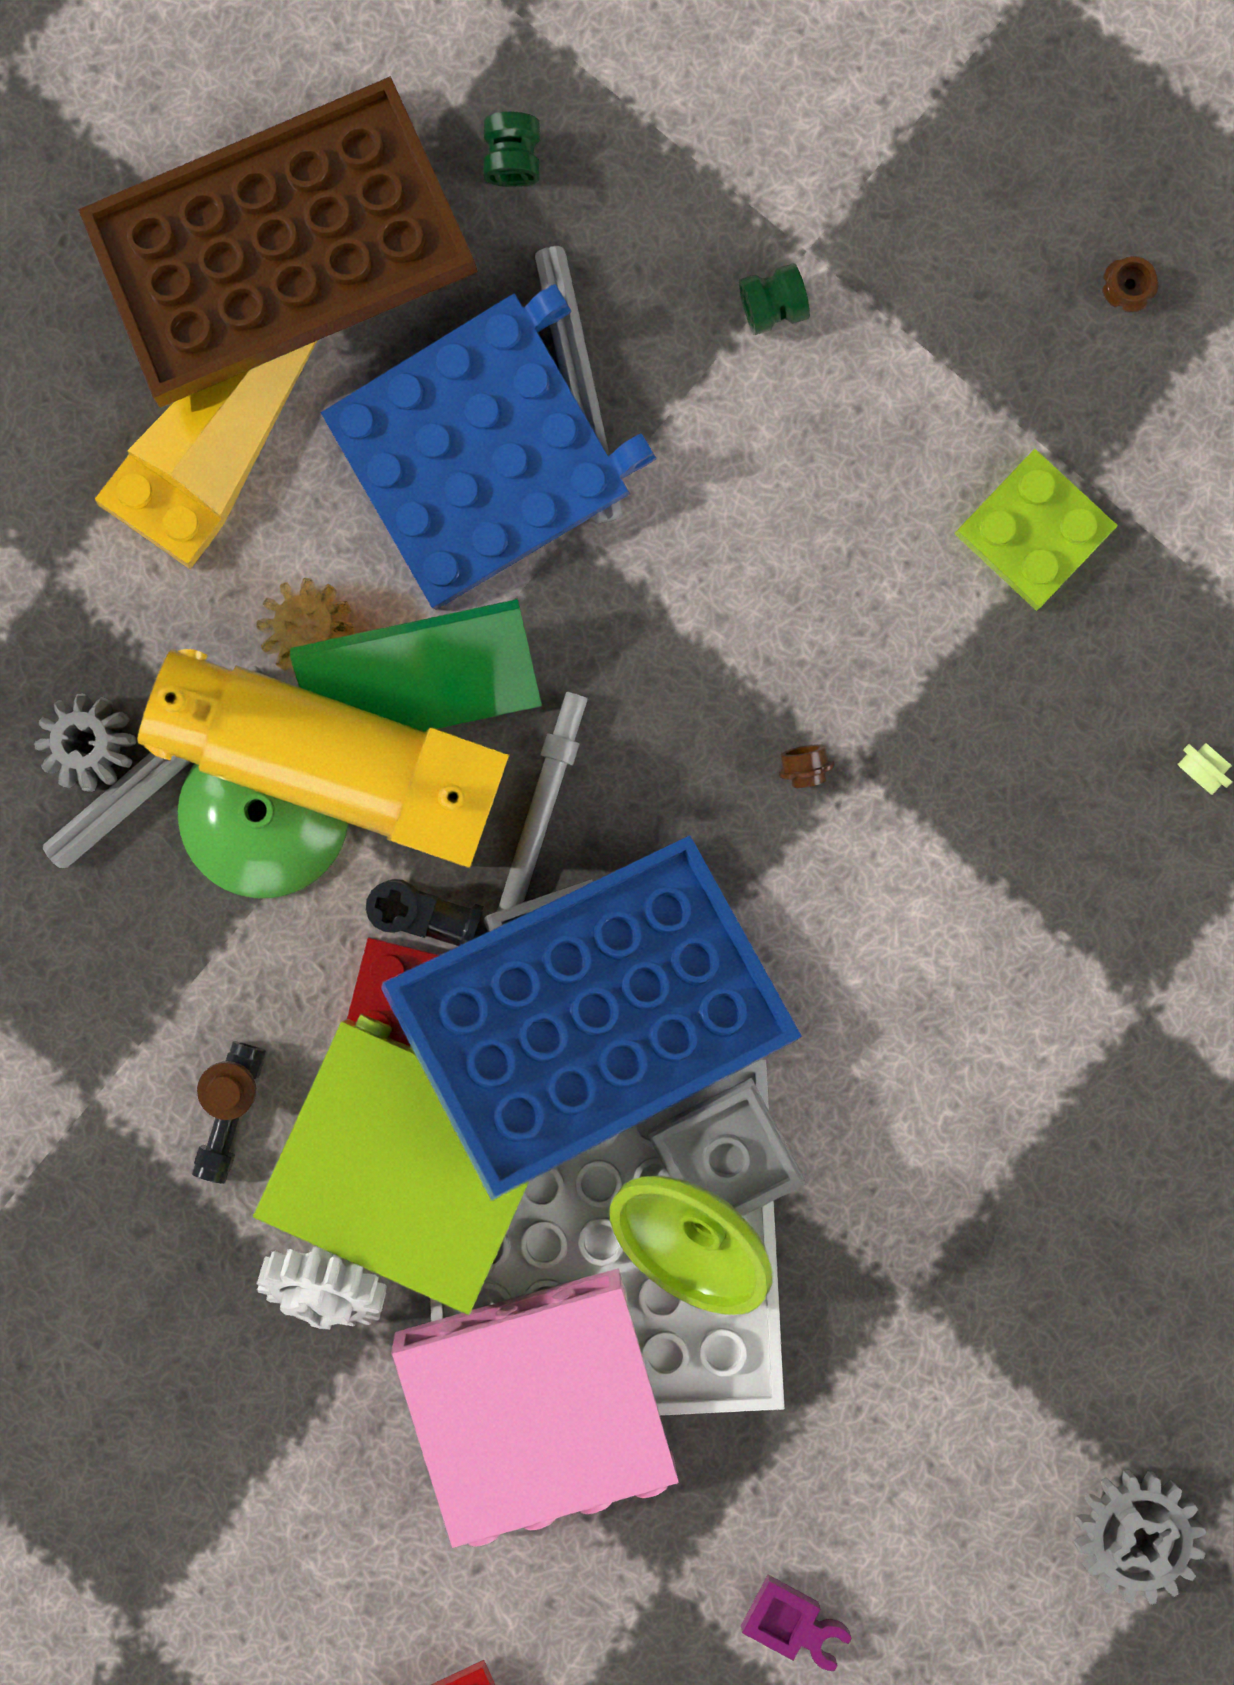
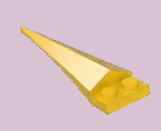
M317 341L175 401L127 450L129 455L96 496L95 501L98 506L191 570L229 516L268 435Z

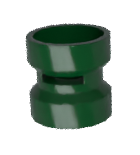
M505 111L487 116L484 119V141L489 145V154L483 159L484 180L501 187H525L536 184L539 181L540 163L539 159L534 155V146L540 141V120L533 115L522 112Z
M795 263L778 267L772 277L761 278L757 275H752L739 279L742 305L749 327L754 335L771 331L774 324L783 319L792 324L809 319L808 297L802 276Z

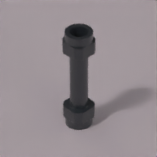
M233 1041L225 1061L241 1064L252 1074L254 1079H258L263 1067L266 1050ZM240 1117L232 1120L215 1118L207 1145H201L198 1148L192 1175L209 1182L226 1183L228 1173L231 1171L235 1154L229 1152Z

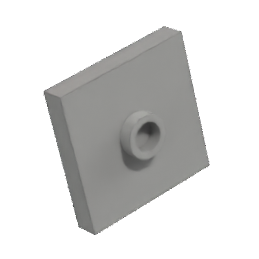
M752 1078L648 1129L647 1136L669 1177L689 1181L719 1195L730 1203L742 1216L806 1185L805 1177Z

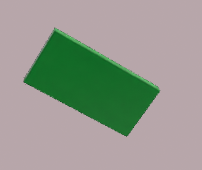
M518 599L290 648V659L299 688L423 732L427 731L430 727L439 729L542 706Z

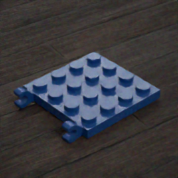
M556 284L539 292L525 307L522 306L517 296L513 293L320 412L432 609L437 610L597 513L630 495L622 479L657 459L642 433L623 443L608 456L538 334L542 329L563 319L572 312Z

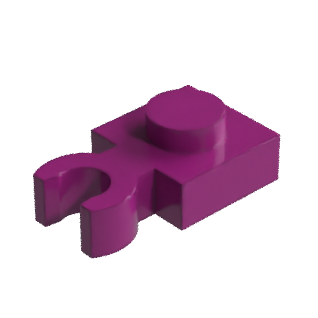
M770 1575L766 1576L741 1624L742 1634L794 1661L801 1646L808 1649L816 1665L827 1671H835L838 1664L833 1655L821 1649L823 1642L828 1638L835 1637L849 1644L852 1639L849 1629L842 1622L835 1619L816 1620L821 1610L818 1601Z

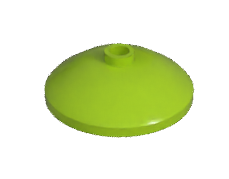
M649 1176L630 1180L615 1195L610 1206V1222L615 1237L630 1260L659 1287L692 1306L718 1314H745L755 1310L762 1304L771 1289L773 1280L768 1254L753 1227L726 1200L699 1185L668 1176Z

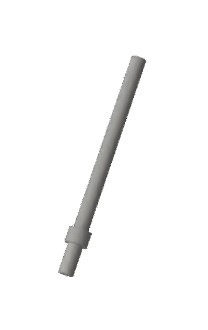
M566 692L553 735H546L540 756L545 757V761L497 912L524 903L567 765L573 766L579 743L574 741L588 700L586 697Z

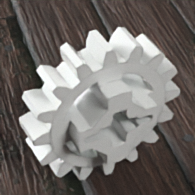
M313 1247V1250L307 1254L299 1253L295 1250H288L286 1255L273 1251L271 1257L265 1256L257 1281V1285H259L257 1291L266 1294L267 1301L281 1303L280 1311L283 1314L295 1316L309 1322L312 1327L331 1329V1326L335 1324L355 1326L356 1321L370 1325L372 1319L379 1320L387 1286L378 1282L379 1277L377 1275L362 1273L363 1267L319 1247Z

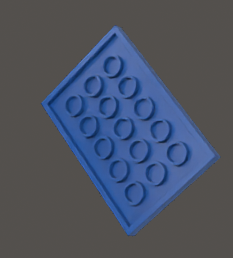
M690 835L385 981L381 987L491 1201L794 1043L802 1037Z

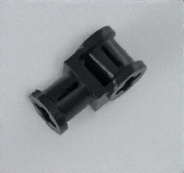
M391 879L378 884L371 890L366 899L365 910L373 926L383 932L396 933L403 931L422 938L430 937L460 946L475 938L484 906L475 904L472 908L463 907L441 900L437 896L418 891L405 880ZM394 890L402 893L401 903L409 906L408 914L400 913L391 921L386 918L387 909L379 905L380 897L387 898L392 895Z

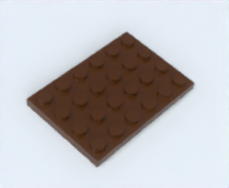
M391 76L78 209L153 399L160 408L478 272L474 258Z

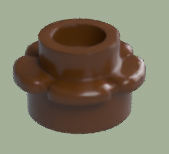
M1130 256L1122 260H1115L1104 272L1103 278L1106 284L1103 286L1102 292L1106 301L1113 307L1121 306L1125 312H1138L1144 309L1148 304V299L1154 298L1157 294L1158 278L1152 264L1144 258ZM1126 280L1133 281V289L1125 287L1124 283Z
M825 745L800 746L780 754L783 768L779 772V776L782 779H791L793 788L812 787L826 781L825 772L832 770L835 763L834 761H828Z

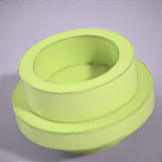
M1207 743L1198 751L1190 744L1183 749L1187 755L1177 765L1211 795L1221 785L1227 788L1232 783L1225 775L1232 765Z

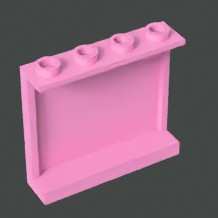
M619 1268L471 1310L470 1315L460 1313L395 1332L392 1349L393 1360L452 1548L465 1544L470 1546L486 1545L496 1540L500 1534L520 1528L538 1530L552 1524L556 1518L579 1511L583 1514L597 1513L609 1507L614 1501L635 1495L639 1498L653 1497L665 1491L668 1486L678 1483L672 1451H670L627 1305L625 1288Z

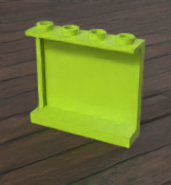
M360 1014L357 1022L350 1019L341 1021L254 1212L253 1218L470 1315L529 1182L491 1201L411 1045L408 1046L390 1038L389 1035L392 1027L366 1015Z

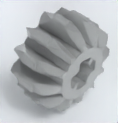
M80 693L75 697L73 709L61 700L54 703V710L59 717L57 722L44 717L39 720V726L42 729L51 731L49 739L35 741V749L42 752H52L44 760L41 767L47 773L60 771L59 785L71 788L79 780L83 791L93 792L97 786L98 776L109 785L117 782V775L111 767L113 763L126 768L132 765V760L128 756L119 754L120 747L135 745L136 737L127 733H118L128 724L130 719L123 712L111 715L112 701L101 697L92 705L90 697ZM82 731L95 735V741H89V744L94 745L93 750L89 754L77 751L75 748V744H82V741L76 740Z

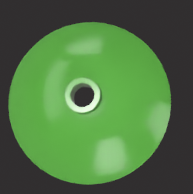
M194 763L184 781L178 805V823L181 838L188 855L196 867L219 887L237 895L251 898L282 897L300 891L314 883L336 860L346 839L349 823L203 773L199 771V765ZM261 800L267 807V814L263 820L253 822L248 816V808L254 801Z

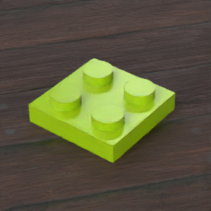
M1034 448L954 534L1037 611L1118 525Z

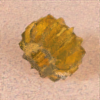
M304 578L302 580L300 595H296L293 588L287 582L281 584L280 592L285 601L279 605L275 600L266 598L263 606L275 614L274 619L263 618L258 620L256 625L257 629L261 632L273 634L264 640L261 648L266 654H275L280 651L276 666L283 671L288 670L292 666L290 648L338 638V636L343 637L356 634V627L352 623L339 621L352 611L347 601H338L332 604L337 591L330 584L322 587L316 595L315 583L311 578ZM306 615L313 622L319 621V626H312L317 633L308 640L299 633H293L294 629H301L296 623L297 620Z

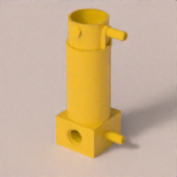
M195 649L169 650L158 673L145 709L138 735V744L144 745L157 757L171 761L173 755L199 765V771L385 835L389 841L470 868L509 755L431 727L426 732L237 665L233 670L206 661L208 655Z

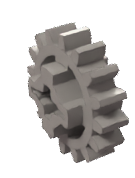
M1125 1470L1122 1477L1123 1485L1118 1487L1105 1477L1101 1482L1106 1494L1098 1498L1087 1493L1084 1498L1093 1510L1090 1515L1080 1514L1076 1515L1075 1518L1079 1527L1087 1532V1535L1074 1539L1075 1546L1080 1553L1089 1555L1082 1562V1565L1090 1576L1099 1575L1098 1584L1106 1593L1109 1594L1118 1586L1119 1594L1127 1603H1132L1137 1591H1141L1149 1604H1156L1157 1589L1162 1587L1175 1597L1179 1593L1174 1580L1179 1575L1191 1581L1196 1577L1187 1565L1189 1559L1197 1560L1204 1559L1205 1552L1193 1542V1539L1206 1534L1204 1526L1198 1520L1190 1519L1198 1511L1196 1505L1189 1498L1180 1499L1182 1490L1171 1480L1161 1488L1160 1478L1151 1471H1147L1143 1482L1139 1483L1130 1470ZM1147 1500L1158 1503L1161 1506L1158 1507L1154 1504L1146 1509L1134 1506L1132 1502ZM1113 1514L1109 1533L1104 1535L1106 1524ZM1143 1528L1146 1541L1142 1545L1137 1546L1133 1533ZM1175 1540L1173 1549L1169 1555L1171 1543ZM1132 1566L1147 1569L1146 1572L1140 1573L1127 1572L1125 1570Z

